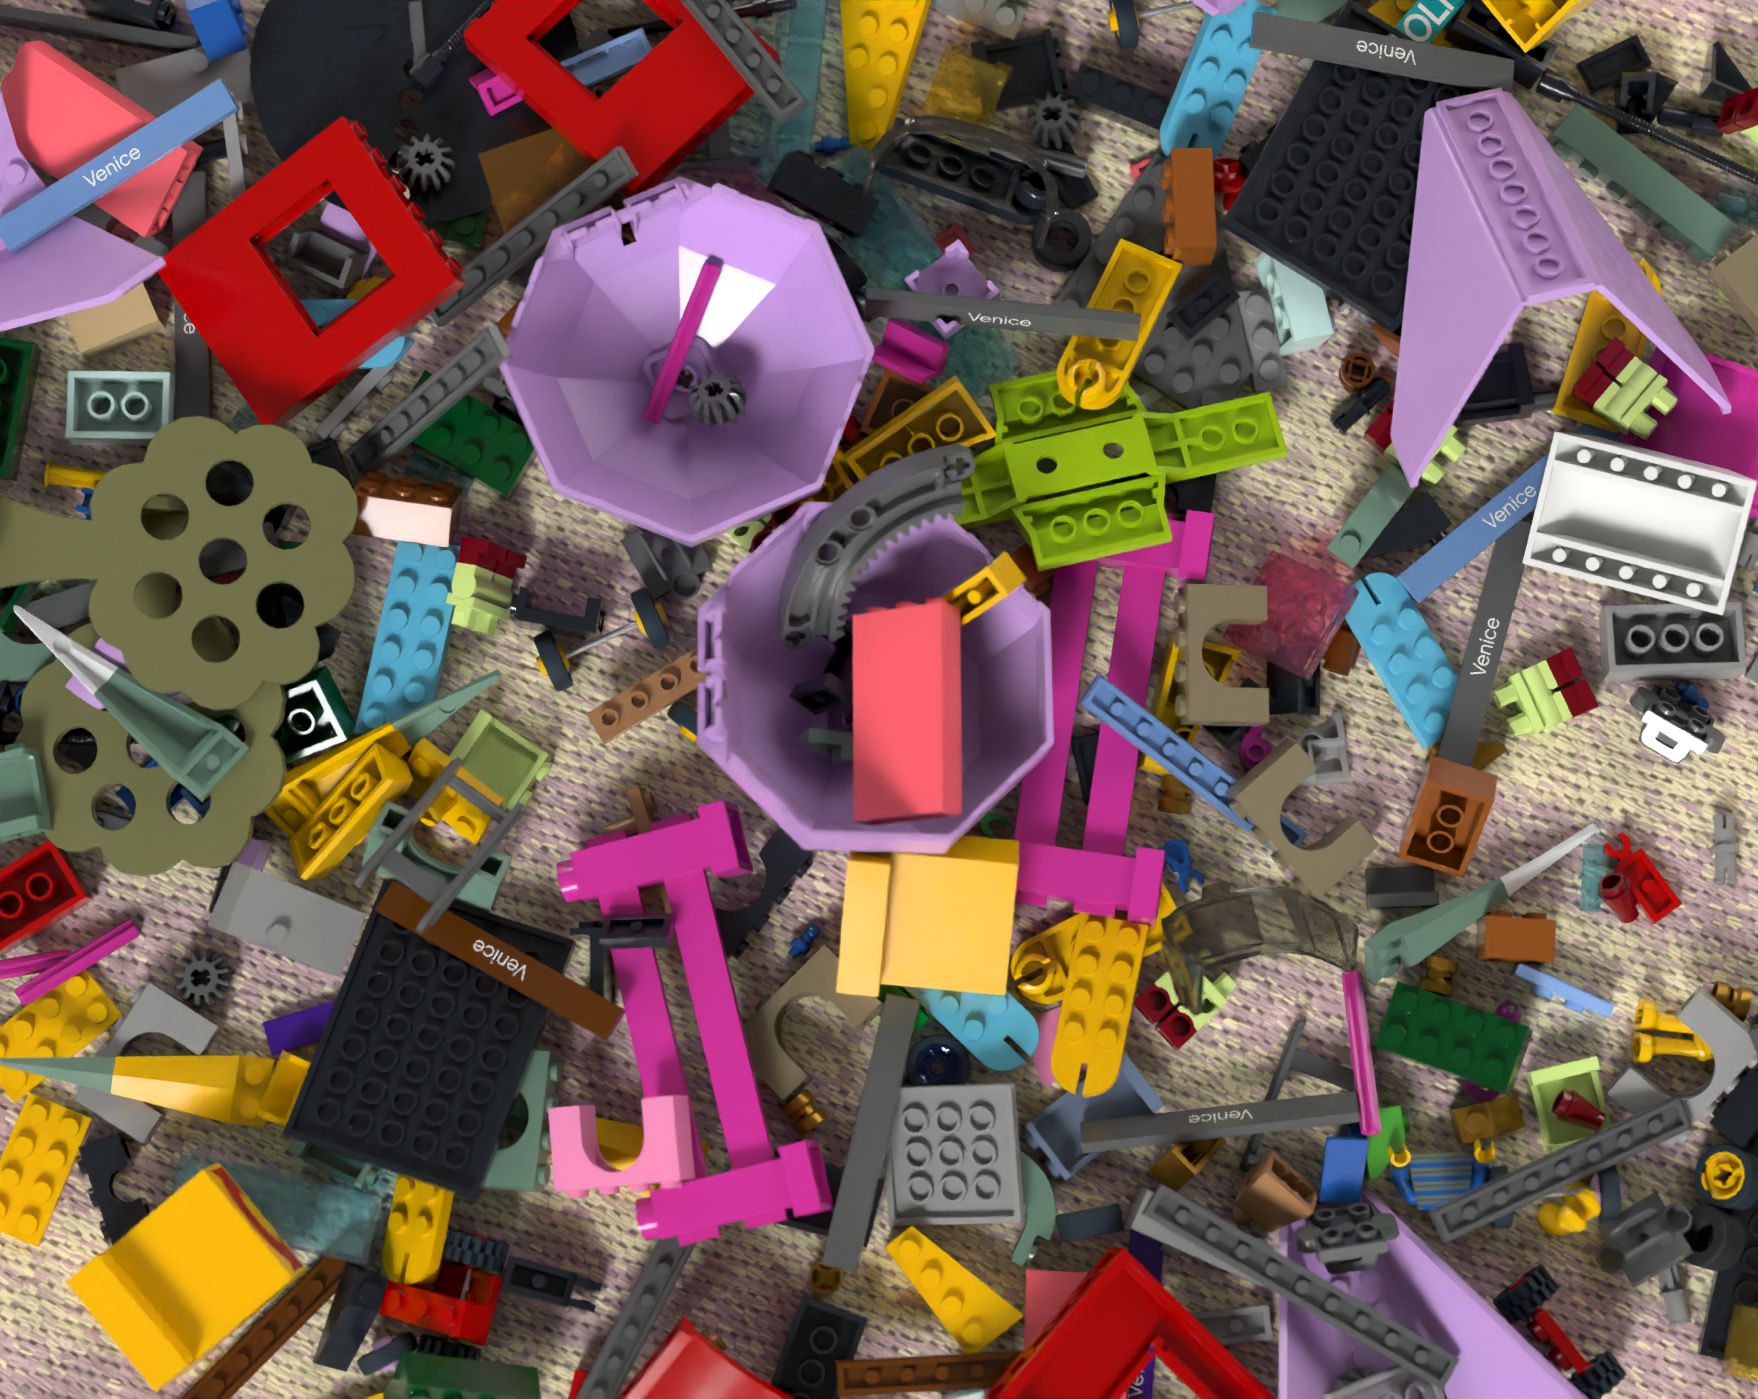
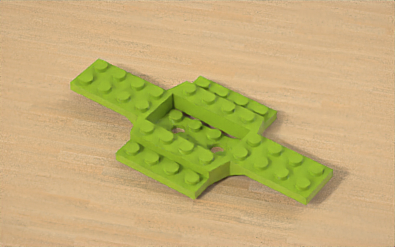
M1057 370L989 385V393L997 419L996 433L998 436L995 437L994 447L973 457L975 460L974 471L967 478L961 479V492L965 502V508H963L961 515L957 517L953 510L949 512L954 516L953 520L963 530L1011 519L1029 547L1032 548L1037 570L1040 572L1172 542L1173 536L1164 508L1165 484L1285 458L1288 451L1270 392L1169 414L1148 412L1127 381L1121 395L1113 404L1103 409L1089 410L1080 407L1081 395L1084 390L1089 388L1092 380H1086L1075 404H1072L1060 393L1056 380ZM1110 443H1116L1123 448L1124 452L1119 458L1111 459L1103 452L1105 446ZM1050 458L1055 461L1057 467L1052 473L1045 474L1037 469V463L1041 459ZM957 461V462H956L955 464H953V465H954V466H959V465H960V461ZM1145 472L1151 475L1149 477L1025 504L1029 498H1039L1040 496L1056 492L1071 491L1074 488L1105 483L1109 480L1127 476H1137Z

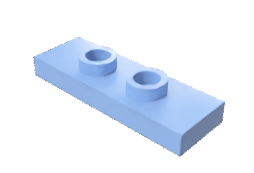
M642 27L560 62V64L589 90L628 73L652 51V48Z
M1522 962L1515 964L1510 975L1534 986L1532 992L1541 997L1551 1000L1552 995H1555L1565 1000L1564 1007L1580 1014L1586 1009L1603 1018L1611 1016L1614 1009L1613 1003Z

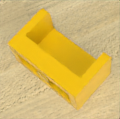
M282 1050L259 1103L260 1106L256 1115L286 1127L311 1061Z

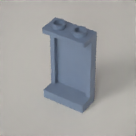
M1125 1052L1118 1079L1107 1092L1098 1096L1084 1098L1082 1095L1084 1078L1078 1083V1097L1067 1091L1023 1125L1027 1130L1022 1134L1034 1151L1041 1148L1048 1158L1043 1163L1055 1179L1061 1175L1064 1180H1067L1103 1152H1082L1080 1122L1154 1114L1165 1106Z

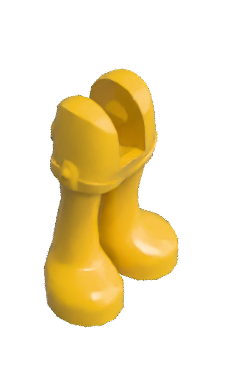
M1641 998L1638 1001L1635 1011L1634 1029L1693 1034V1039L1664 1038L1637 1032L1633 1035L1632 1056L1635 1063H1648L1653 1055L1661 1054L1694 1057L1700 1062L1714 1059L1709 1046L1682 1023L1676 1015L1657 1011L1655 1002L1650 999Z
M1580 1180L1563 1189L1590 1187V1185L1584 1180ZM1581 1190L1573 1196H1562L1565 1203L1563 1207L1557 1203L1542 1205L1537 1212V1221L1541 1229L1546 1233L1563 1236L1584 1230L1586 1228V1221L1593 1216H1598L1601 1207L1595 1192Z

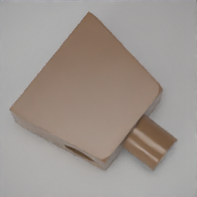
M1271 1150L1240 1182L1235 1199L1238 1207L1233 1210V1216L1241 1226H1247L1255 1221L1266 1232H1274L1313 1214L1319 1191Z

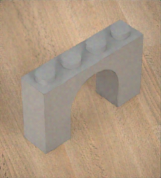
M149 982L146 987L142 985L136 991L131 1000L134 1006L128 1016L123 1014L118 1019L112 1029L115 1036L109 1045L104 1043L94 1057L125 1056L129 1047L137 1039L151 1033L165 1034L197 1055L205 1056L223 1027L155 983ZM76 1085L74 1088L77 1091L74 1097L75 1101L142 1144L149 1143L167 1115L147 1102Z
M1701 986L1677 1010L1676 1017L1698 1035L1711 1049L1715 1059V1066L1710 1078L1695 1090L1673 1092L1658 1085L1630 1061L1608 1086L1607 1094L1632 1115L1668 1098L1679 1096L1692 1125L1700 1116L1705 1119L1718 1105L1714 1100L1723 1091L1728 1094L1736 1087L1741 1080L1738 1074L1746 1066L1752 1068L1758 1063V1056L1748 1033L1751 1029ZM1692 1127V1129L1664 1141V1143L1670 1148L1677 1141L1682 1144L1689 1138L1695 1128Z

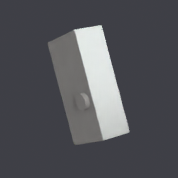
M245 37L248 49L209 62L202 46L116 69L114 72L119 92L158 118L216 80L222 79L229 91H234L235 101H242L243 114L254 112L256 109L251 90L250 63L252 50L250 44Z
M1727 602L1724 615L1680 604L1604 606L1599 614L1603 682L1739 678L1747 669L1742 602Z
M234 861L207 925L340 978L366 914Z
M1141 1187L1138 1188L1123 1223L1124 1226L1162 1242L1160 1249L1179 1257L1182 1251L1259 1285V1282L1141 1214L1153 1191ZM1253 1237L1254 1239L1258 1240L1259 1242L1274 1250V1245H1271L1265 1241Z

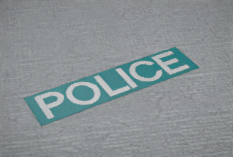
M1417 0L1394 28L1417 42L1429 44L1466 0ZM1389 33V34L1387 35V36H1390V37H1396V36L1393 35L1392 33Z

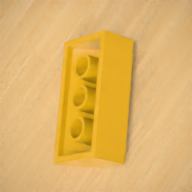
M377 743L370 748L289 840L300 878L305 881L323 879L334 869L342 865L345 856L350 850L364 840L367 831L375 823L386 800L393 803L409 789L413 778L407 762Z

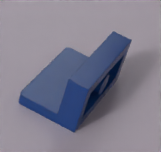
M1347 1125L1345 1137L1328 1136L1326 1138L1318 1194L1321 1202L1360 1203L1368 1139L1361 1133L1360 1125Z

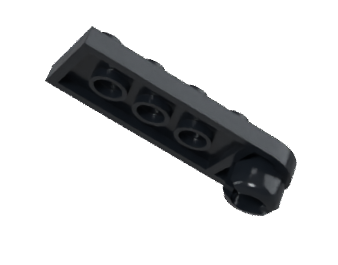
M896 117L878 173L1020 225L1036 224L1040 218L1050 211L1059 189L1055 177L1045 169L1033 168Z

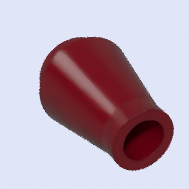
M1613 872L1604 876L1598 883L1599 897L1618 916L1622 923L1633 922L1639 916V911L1636 908L1630 880L1619 872Z
M1562 1089L1555 1098L1551 1108V1113L1557 1116V1120L1585 1127L1595 1132L1601 1128L1606 1117L1605 1113L1595 1108L1574 1089L1571 1091Z

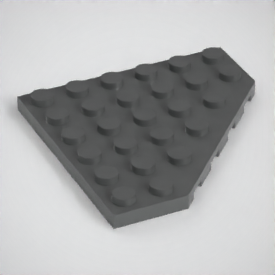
M1157 153L1154 155L1053 305L1086 308L1121 238L1164 256L1163 236L1166 235L1168 223L1162 222V202H1164L1167 190H1161L1160 170H1163V160L1167 159ZM1216 203L1217 248L1211 265L1182 266V271L1131 372L1132 376L1154 388L1157 392L1185 410L1234 400L1252 373L1237 302L1189 342L1166 317L1170 310L1218 271L1234 288Z

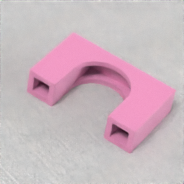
M688 1095L641 1099L644 1145L635 1163L623 1171L611 1166L600 1152L597 1140L595 1105L549 1108L555 1192L568 1191V1198L589 1196V1189H599V1195L619 1194L620 1186H630V1192L650 1191L651 1183H661L662 1189L683 1187L682 1180L695 1179Z

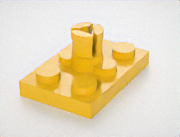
M422 738L415 745L407 761L413 781L406 793L417 800L423 796L452 761L449 756L425 738ZM460 766L457 776L501 807L504 799ZM448 786L420 818L428 826H436L443 819L457 830L461 836L467 838L475 845L484 837L493 821L491 817Z

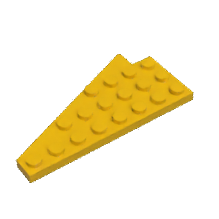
M839 0L849 140L853 146L884 154L932 0Z

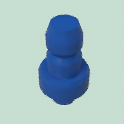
M821 136V142H814V151L823 152V156H831L833 152L845 151L853 147L850 144L849 137L831 139L830 136Z
M1680 680L1674 688L1679 691L1678 695L1681 697V701L1701 706L1706 710L1709 708L1710 705L1707 700L1701 698L1700 694L1696 691V686L1692 682L1685 684Z
M811 924L805 929V933H802L799 937H794L790 942L792 948L788 952L789 955L794 959L800 954L806 956L810 951L809 946L813 939H816L819 935L820 928L815 924Z

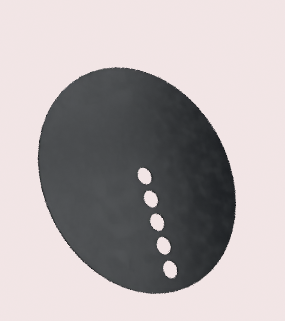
M268 0L258 22L252 45L250 63L251 90L261 127L271 147L282 162L343 116L353 122L357 120L361 123L369 135L366 138L368 144L372 149L376 147L384 155L388 162L385 168L391 176L395 174L400 179L399 174L393 172L389 166L390 158L393 154L401 152L400 148L402 145L412 146L411 142L403 143L399 141L394 135V129L403 120L413 121L419 128V135L417 137L419 142H424L423 137L427 133L430 135L431 143L441 138L443 140V148L450 147L452 150L450 159L454 161L455 169L448 171L451 174L449 182L440 181L441 189L439 191L435 190L432 185H429L427 192L424 194L421 192L420 184L411 190L408 187V179L401 180L409 189L410 196L408 201L410 203L414 201L425 214L426 218L422 220L424 224H437L480 213L517 193L548 164L564 139L524 100L491 116L487 112L477 89L472 86L468 79L486 70L488 67L467 48L465 40L464 43H460V47L457 46L458 49H455L452 56H449V61L444 66L446 71L429 91L417 80L409 79L405 75L403 70L405 63L409 59L414 58V45L411 40L409 16L410 2L422 1L426 54L432 55L436 49L439 50L442 49L441 46H445L444 43L456 33V30H459L460 26L462 27L463 23L465 24L468 17H471V14H474V11H477L476 9L485 0ZM570 13L537 41L559 63L574 57L579 48L576 29ZM378 27L386 32L370 49L331 33L332 30ZM530 35L528 38L529 41H531L534 37ZM407 89L420 91L424 97L422 107L416 111L404 110L399 104L401 93ZM335 190L324 198L331 204L349 212Z

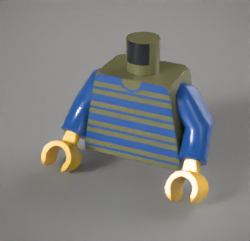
M1476 1140L1474 1142V1158L1473 1152L1410 1154L1406 1143H1402L1403 1151L1400 1154H1394L1392 1147H1387V1153L1392 1162L1393 1184L1406 1203L1414 1205L1415 1210L1432 1209L1483 1185L1487 1178L1490 1162L1496 1156L1493 1141H1491V1147L1488 1150L1482 1151L1480 1150V1140ZM1431 1218L1432 1230H1437Z

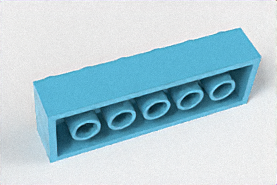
M398 540L354 731L358 736H362L437 699L454 627L451 621L455 606L446 603L448 593H453L452 581L460 546L450 544L449 547Z

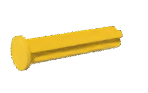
M48 460L45 469L44 485L45 487L55 484L95 489V486L107 472L54 464L53 460Z

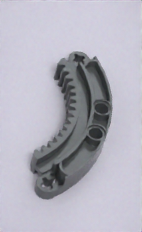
M953 444L932 448L886 465L856 483L822 513L797 547L781 587L777 614V631L785 648L789 650L801 649L808 644L810 637L827 635L829 642H834L845 636L842 627L845 625L843 614L848 612L845 603H849L852 600L849 592L856 591L854 581H861L863 579L860 570L870 569L867 560L877 561L879 559L876 550L886 552L888 550L886 545L888 540L898 543L897 534L899 532L906 536L910 535L909 526L911 525L918 530L922 529V520L924 519L930 524H934L935 515L937 514L943 520L947 519L949 511L952 510L957 517L961 515L963 508H965L961 492V479L970 476L975 469V460L967 446ZM962 457L963 460L960 461V465L954 466L956 458ZM792 631H797L796 636H790Z

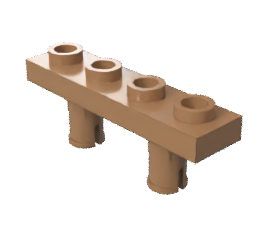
M698 647L586 713L604 745L698 689V682L705 683L707 676L698 671Z
M635 787L627 790L626 794L632 809V816L605 825V834L608 835L625 830L628 832V837L652 831L650 823L657 822L654 812L657 811V804L652 792H647L644 787ZM665 884L641 890L645 905L660 900L663 903L665 912L671 913Z

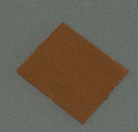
M554 128L478 154L493 199L492 205L496 208L504 234L593 166ZM619 192L592 213L611 206V209L615 212L624 209Z

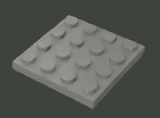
M1015 1082L901 1086L884 1157L889 1226L1022 1223L1025 1221Z

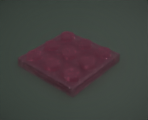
M1272 550L1252 586H1267L1268 620L1258 625L1229 624L1222 638L1232 645L1310 680L1360 592L1347 583Z

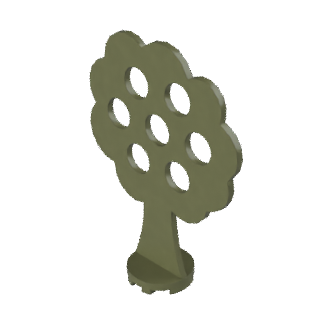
M203 416L184 417L162 427L150 441L144 462L123 464L107 472L95 486L90 502L92 520L67 518L42 512L0 495V589L30 582L70 579L96 580L97 582L90 594L88 610L93 628L106 644L122 651L124 662L132 677L148 690L162 694L183 692L197 705L215 711L235 709L250 701L263 682L286 685L298 682L309 674L319 656L320 643L315 628L334 620L349 604L355 587L354 563L343 543L354 531L357 521V496L344 476L335 469L312 463L306 446L293 432L276 425H254L238 431L236 434L222 422ZM223 461L242 463L250 470L253 476L254 486L250 496L236 506H224L216 503L210 498L206 490L208 473L215 465ZM169 494L176 496L186 504L189 510L187 528L181 535L170 540L153 538L142 526L141 515L144 506L150 499L158 495ZM281 504H292L300 507L310 519L311 529L308 538L302 545L294 549L283 550L274 547L263 534L265 516L272 508ZM216 539L233 540L242 546L247 554L245 572L238 580L231 584L220 585L213 583L204 577L200 570L199 559L201 552L207 544ZM154 573L171 575L179 582L182 588L183 598L180 607L174 614L163 619L146 617L138 610L135 604L134 594L137 585L143 578ZM283 582L294 586L300 591L304 598V610L301 618L294 625L288 628L276 629L261 621L257 614L256 603L259 594L264 588L273 583ZM220 616L229 619L236 625L240 633V644L238 650L231 658L224 662L212 663L203 660L196 654L193 648L192 636L195 628L201 621L208 617Z
M158 495L150 499L144 506L141 515L142 526L153 538L160 540L173 539L181 535L187 528L189 510L186 504L176 496ZM154 573L143 578L137 585L134 594L138 610L146 617L153 619H163L174 614L177 611L176 579L164 573ZM208 617L195 628L192 636L193 648L196 654L203 660L212 663L224 662L235 654L236 650L232 633L220 617ZM85 624L72 631L68 636L90 651L101 638L94 630L92 624ZM57 657L55 662L43 667L31 677L23 691L20 706L23 728L13 744L25 743L26 748L39 750L53 830L44 833L56 847L68 852H87L99 847L106 860L121 872L142 877L165 873L181 862V860L195 867L216 869L230 865L244 853L252 839L255 816L272 806L282 792L287 774L285 754L277 739L274 738L284 720L287 699L283 685L263 682L250 701L235 709L215 711L201 707L195 702L185 704V706L211 720L223 715H232L239 719L246 735L245 744L250 749L249 753L210 793V808L205 817L196 823L183 824L175 818L170 807L171 793L179 782L175 781L160 765L152 768H143L136 763L130 750L132 735L109 711L95 708L65 687L74 674ZM78 727L85 728L96 739L98 747L97 756L92 766L85 772L71 774L64 770L59 763L57 755L58 744L63 735L69 730ZM123 784L134 795L136 802L135 815L124 828L115 831L108 830L97 819L95 811L96 800L100 793L108 786Z

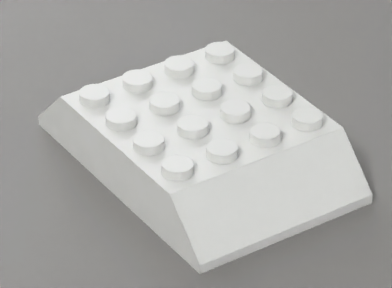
M1555 431L1522 563L1724 615L1758 481L1725 468L1597 436Z

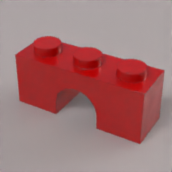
M389 1280L379 1314L452 1336L484 1341L492 1306L439 1294V1291L429 1288L405 1285Z

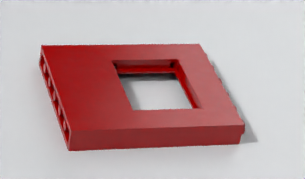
M495 0L488 12L481 18L474 19L467 26L463 34L467 48L592 165L614 148L623 147L640 175L620 190L628 198L656 187L755 94L680 0H642L674 30L600 99L537 42L582 0ZM747 26L781 67L780 55ZM530 35L534 37L531 41L528 39Z
M341 116L162 256L166 266L157 271L262 425L282 427L466 285L461 276L464 273L463 268L453 256L448 258L442 249L445 245L444 241L434 229L429 231L422 221L426 218L425 214L414 201L411 203L403 194L407 191L405 185L395 174L392 176L385 168V165L388 163L386 158L376 147L371 148L366 141L369 135L357 120L353 122ZM335 190L393 274L320 329L265 251L263 245Z
M1110 1247L983 1399H1120L1155 1355L1199 1399L1276 1398L1125 1248Z

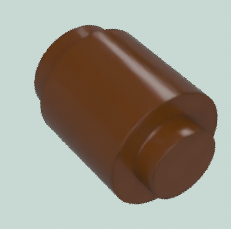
M1340 624L1339 629H1331L1322 660L1325 661L1323 669L1347 677L1350 670L1355 669L1361 650V645L1350 626Z

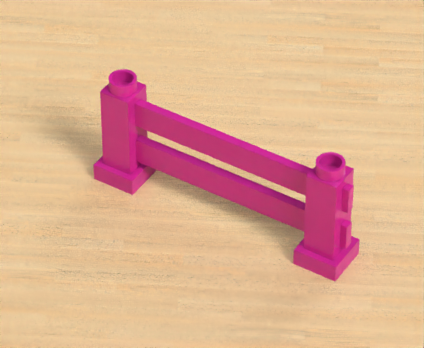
M1187 510L1185 522L1173 520L1174 514L1166 513L1173 536L1172 542L1055 568L1056 573L1054 574L1049 605L1054 744L1047 755L1023 777L1014 840L1019 841L1015 903L1046 908L1047 900L1074 903L1073 912L1112 918L1115 917V910L1128 911L1129 922L1156 927L1165 866V851L1137 847L1136 858L1124 857L1139 749L1103 721H1101L1082 850L1055 847L1097 566L1124 570L1107 680L1145 708L1165 576L1177 577V590L1186 584H1206L1214 531V513Z
M725 800L697 807L699 819L694 820L693 814L687 813L650 823L652 831L628 837V832L623 830L585 840L586 849L571 852L570 860L559 862L556 866L558 883L566 902L569 903L580 899L592 903L599 901L603 920L605 915L647 914L641 890L665 884L732 1171L712 1176L708 1175L655 948L610 950L645 1098L688 1095L695 1179L682 1180L683 1187L661 1188L649 1191L650 1196L637 1199L635 1202L638 1225L645 1240L660 1237V1240L678 1237L680 1246L723 1236L721 1226L743 1220L745 1221L746 1229L788 1220L787 1209L793 1208L794 1216H806L835 1209L818 1141H801L778 1147L780 1158L775 1159L707 876V872L712 871L713 875L729 879L754 872L738 805Z

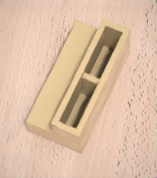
M143 282L115 302L64 315L80 353L87 360L165 328L160 313L152 301L147 286Z

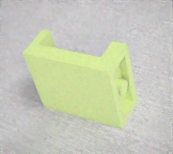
M482 709L449 756L452 760H455L457 756L462 759L461 767L504 799L502 806L509 811L512 810L518 801L524 805V809L533 796V793L529 790L536 779L542 782L552 768V764L549 763L551 759L550 754L521 737Z
M1597 1056L1526 1072L1546 1153H1552L1595 1133L1591 1129L1559 1121L1557 1116L1551 1113L1553 1102L1562 1089L1568 1091L1574 1089L1595 1108L1606 1114L1604 1123L1599 1130L1611 1125L1597 1071L1600 1070Z

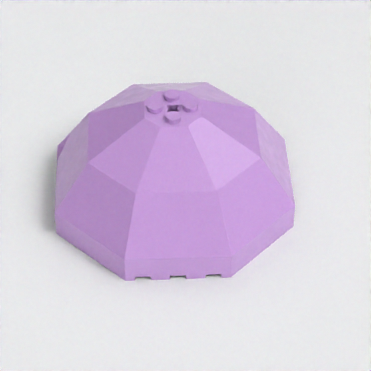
M680 176L623 200L624 209L615 212L611 209V206H608L552 231L543 256L537 259L528 286L505 340L512 356L501 364L499 369L555 494L679 543L694 547L820 492L875 349L819 223L788 213L784 209L762 200H755L719 183L714 184L711 189ZM630 221L636 241L624 246L621 239V225ZM704 263L713 264L719 267L721 272L681 371H684L685 375L692 374L694 379L690 381V386L697 385L699 377L709 378L712 372L716 376L721 375L725 371L730 377L737 376L747 395L745 414L738 415L736 423L726 422L724 429L719 424L709 429L705 423L699 424L694 417L693 411L690 410L688 397L691 395V387L684 389L682 385L677 386L675 384L660 423L655 424L643 418L644 410Z
M806 502L786 523L780 525L754 552L738 563L730 571L726 584L698 609V671L707 676L705 683L698 682V745L803 849L944 854L1047 755L1054 744L1050 610L1041 601L1037 602L1023 588L1024 584L1022 583L1004 599L960 627L962 816L881 826H869L854 822L853 763L831 764L832 750H830V754L820 755L810 753V748L799 746L800 732L808 728L852 732L853 727L846 723L845 719L849 718L850 714L853 713V699L849 704L814 715L790 697L796 684L822 675L835 647L824 637L814 636L810 637V641L803 648L789 650L782 645L777 631L778 604L787 568L808 530L832 504L827 502ZM950 512L946 520H943L939 514L935 515L934 524H930L924 519L922 520V529L918 530L913 525L909 526L910 535L906 536L899 532L897 534L898 543L888 540L886 542L888 548L886 552L876 550L879 558L877 561L867 560L870 569L860 570L863 579L861 581H854L856 591L849 592L852 600L849 603H845L848 612L843 614L846 621L853 618V615L866 613V609L871 607H884L890 610L896 609V604L898 603L923 605L926 599L939 597L989 563L993 558L988 554L989 550L971 533L965 532L953 520L954 516ZM792 631L790 636H796L797 631ZM725 689H726V698L723 697V693H724Z

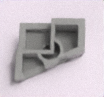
M1342 712L1333 713L1331 719L1316 728L1310 727L1303 732L1300 738L1292 740L1299 744L1318 768L1297 787L1350 782ZM1327 756L1335 757L1333 759L1321 762Z

